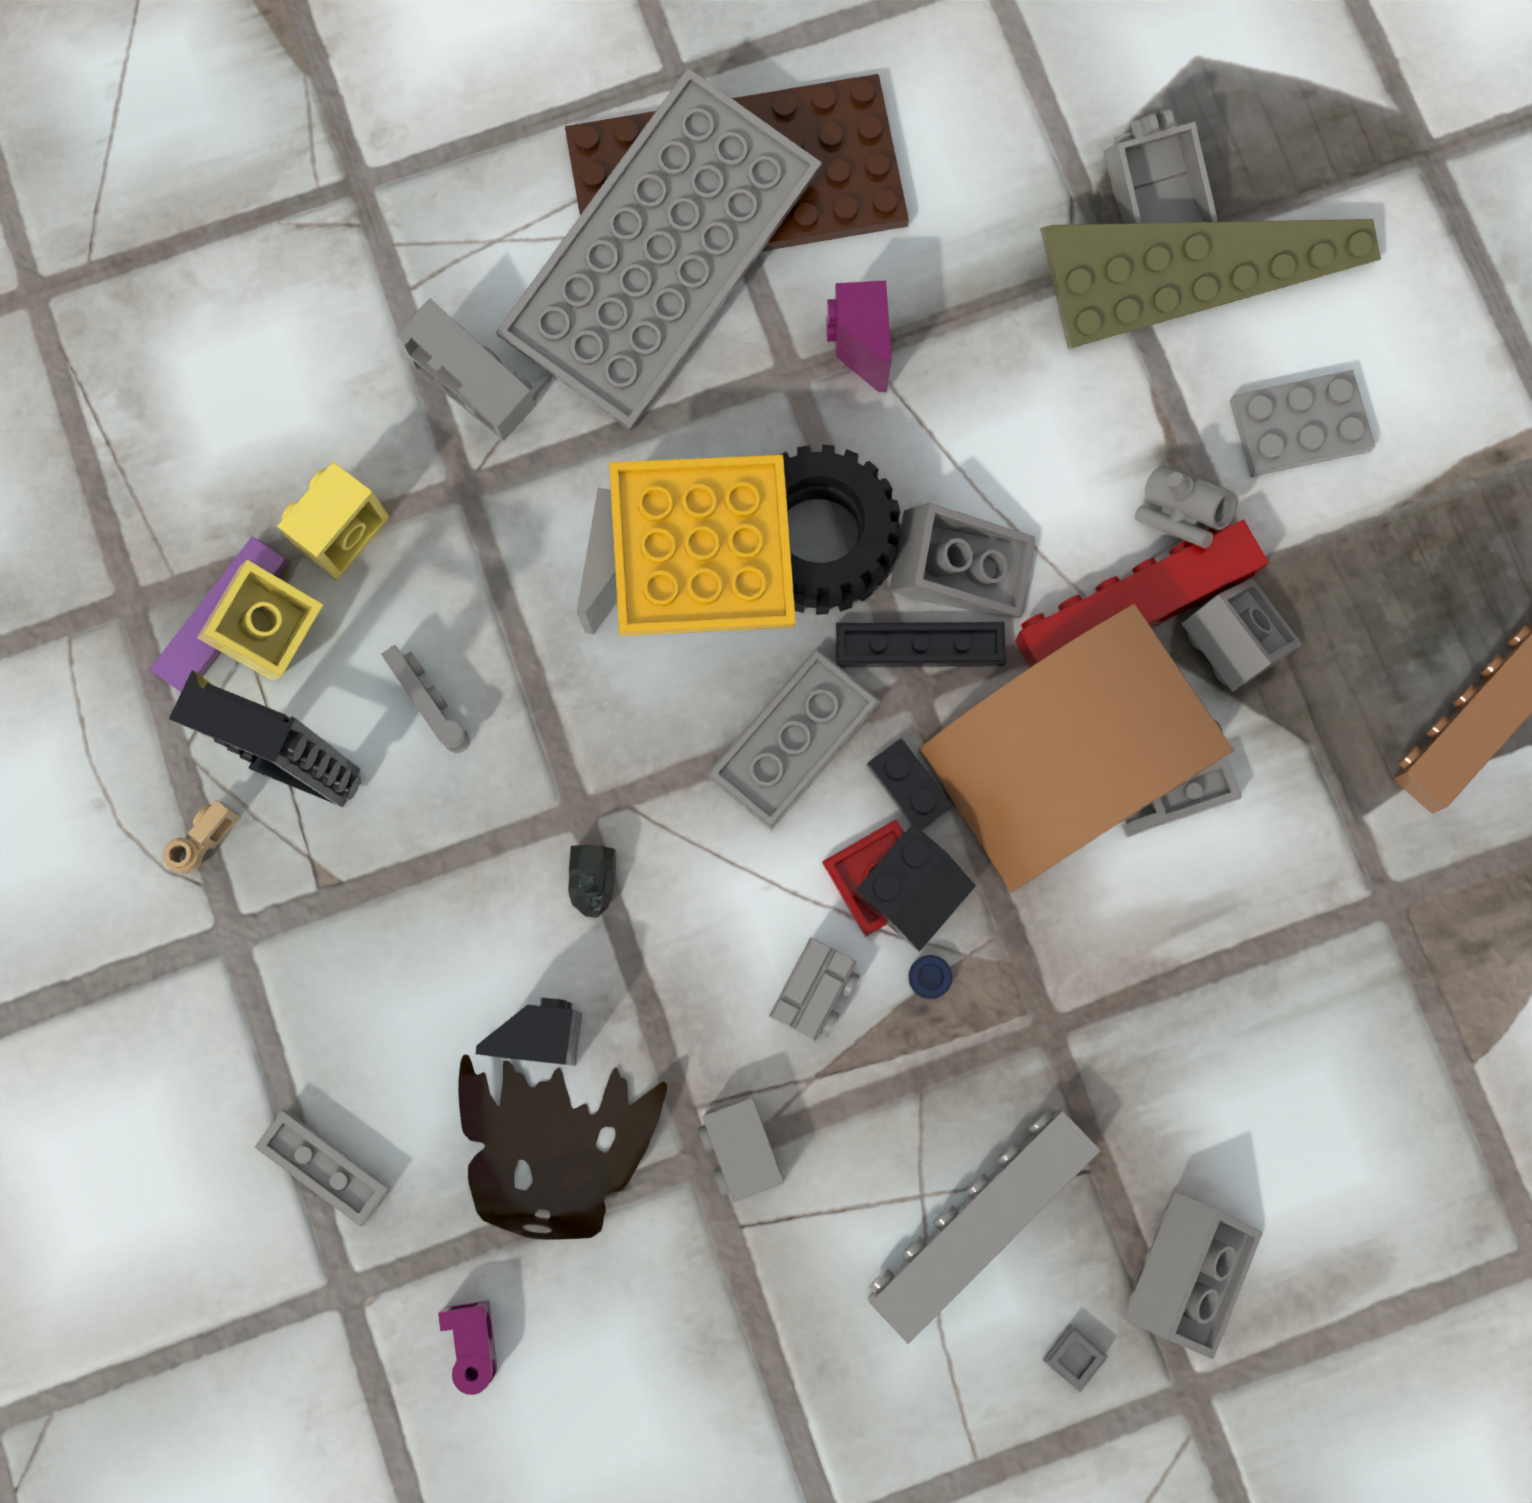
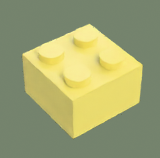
M333 461L327 469H321L313 476L309 484V490L299 501L292 502L284 510L281 522L277 527L300 553L335 580H338L390 517L369 488Z
M246 560L239 566L197 639L271 681H275L284 674L323 604L251 561Z

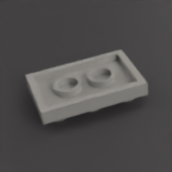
M1353 370L1236 394L1230 400L1251 477L1371 452L1375 447Z

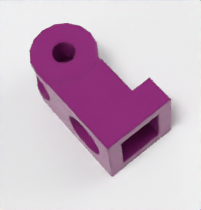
M490 1301L444 1307L438 1313L440 1331L453 1330L457 1359L452 1369L453 1383L464 1394H478L493 1380L497 1370Z

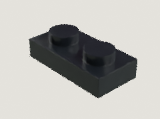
M902 738L867 763L869 770L910 824L916 825L921 831L953 807L952 803Z

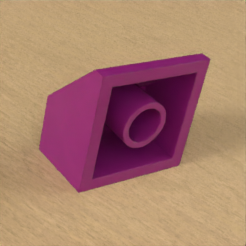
M886 280L835 283L834 299H827V342L835 341V356L878 392H887L892 358Z

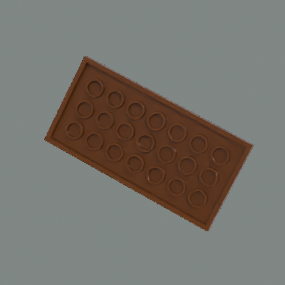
M879 74L732 98L822 162L818 174L762 251L908 227L909 218ZM656 111L565 126L580 215Z

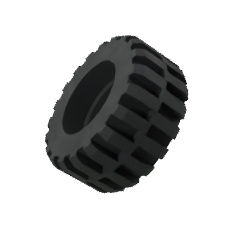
M822 444V452H811L810 445L797 447V455L791 458L787 452L780 454L783 455L787 511L807 500H829L846 508L857 521L859 536L855 547L848 554L837 560L823 563L810 562L790 552L795 611L804 613L805 607L816 608V615L828 614L829 608L838 606L841 612L852 608L853 601L858 598L861 601H865L873 594L874 587L882 585L888 576L889 568L895 559L900 537V509L898 500L892 499L893 488L887 478L879 480L877 477L879 469L870 461H867L864 465L859 464V454L847 449L844 456L834 453L835 446Z

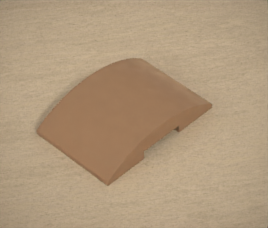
M1136 604L1108 618L1039 661L972 707L919 748L1011 892L1021 888L1099 836L1235 751Z

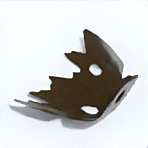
M464 1054L460 1062L458 1078L461 1127L464 1135L470 1141L480 1142L485 1145L484 1149L478 1152L468 1165L469 1188L477 1214L484 1222L532 1239L592 1238L601 1232L606 1213L604 1197L608 1194L622 1191L628 1185L642 1160L660 1118L667 1092L666 1082L662 1081L633 1104L628 1105L627 1080L621 1078L618 1069L614 1068L606 1085L599 1110L595 1114L590 1115L586 1104L575 1109L571 1107L560 1068L554 1071L548 1082H539L532 1089L528 1086L524 1075L515 1072L512 1063L505 1060L503 1061L500 1106H498L490 1095L485 1072L478 1075L475 1074L469 1055ZM604 1127H613L615 1129V1139L608 1152H601L596 1146L599 1132ZM519 1159L528 1163L533 1181L527 1190H520L515 1187L514 1172ZM545 1209L550 1212V1218L537 1217L535 1213L537 1210ZM526 1225H540L551 1229V1231L537 1233L528 1231L523 1227Z

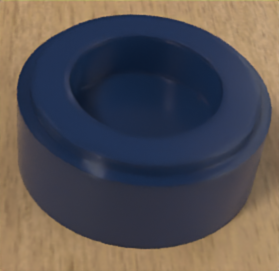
M926 955L920 957L912 964L908 973V982L910 988L917 996L929 1000L936 999L949 990L952 984V971L944 959L935 955Z

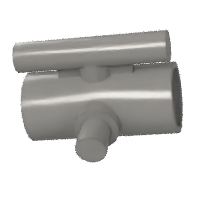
M1159 466L1151 473L1147 480L1145 498L1147 502L1161 507L1162 510L1158 512L1142 505L1135 513V520L1202 548H1208L1212 543L1213 534L1196 527L1198 522L1217 530L1224 529L1229 525L1236 513L1238 498L1236 493L1198 480L1193 476L1169 467Z

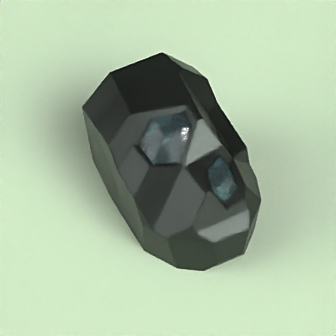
M591 845L571 846L569 897L572 905L586 917H599L610 904L614 893L616 850L614 848Z

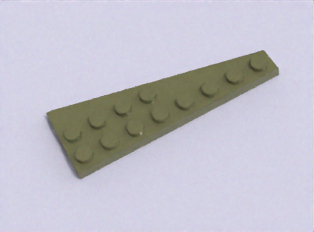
M1373 219L1050 225L1040 228L1068 348L1078 347L1381 260Z

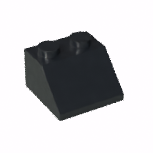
M912 824L856 888L853 896L920 952L976 885L944 849L916 825Z
M541 997L540 1006L526 1005L477 1044L475 1054L576 1066L582 1013L573 1010L572 1003L567 1002V1000Z

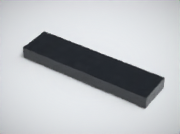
M1005 622L836 623V664L839 667L1004 666L1006 663Z

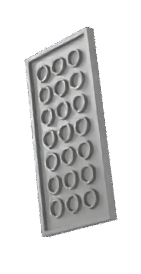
M687 68L497 329V336L632 431L818 174L822 162L693 70Z

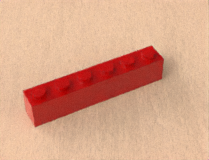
M1244 519L1231 526L1229 524L1222 530L1211 528L1208 531L1213 534V540L1208 548H1202L1184 541L1168 551L1170 556L1159 562H1156L1155 558L1147 559L1132 569L1133 575L1121 581L1117 576L1111 577L1095 587L1097 593L1085 599H1082L1080 594L1073 596L1058 606L1059 612L1045 618L1043 613H1040L1024 621L1021 624L1022 630L1019 631L1015 643L1030 668L1075 638L1133 604H1136L1148 624L1153 628L1257 576L1269 562Z

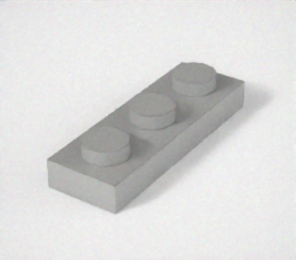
M281 1110L254 1147L359 1226L365 1225L391 1188L287 1110Z

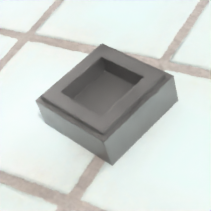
M1070 1324L1043 1358V1361L1081 1392L1108 1356Z

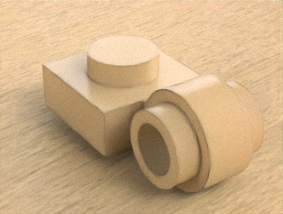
M215 800L212 805L204 806L194 817V826L187 833L191 838L174 839L165 847L163 859L166 866L180 874L193 873L202 864L205 852L209 848L214 850L241 816L218 800ZM186 851L185 859L180 861L181 854Z

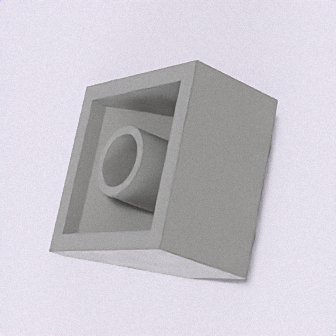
M1253 578L1218 594L1181 623L1188 632L1187 636L1191 644L1204 653L1213 665L1215 676L1220 682L1228 685L1232 692L1247 684L1303 645Z

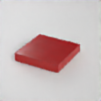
M897 819L822 861V865L864 937L869 936L887 924L853 894L856 888L904 834Z

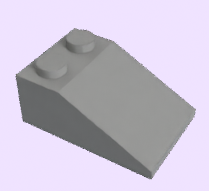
M598 488L577 607V614L587 634H594L617 604L611 489Z
M930 502L904 510L889 591L925 602L1012 618H1022L1035 537Z

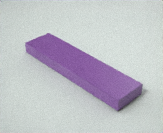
M253 536L149 669L180 692H182L192 669L203 676L221 653L219 650L197 639L239 566L246 560H249L274 576L279 577L289 564L285 558Z

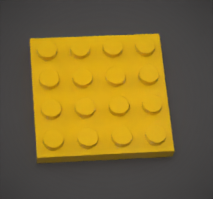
M783 455L609 462L619 637L795 627Z

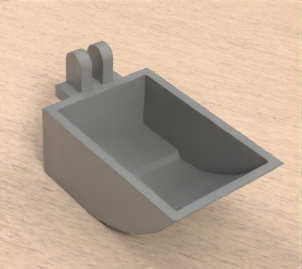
M1170 109L1156 115L1151 114L1142 119L1132 121V132L1115 137L1116 144L1104 150L1115 201L1123 224L1218 222L1195 121L1178 126L1177 119L1174 120L1173 112Z

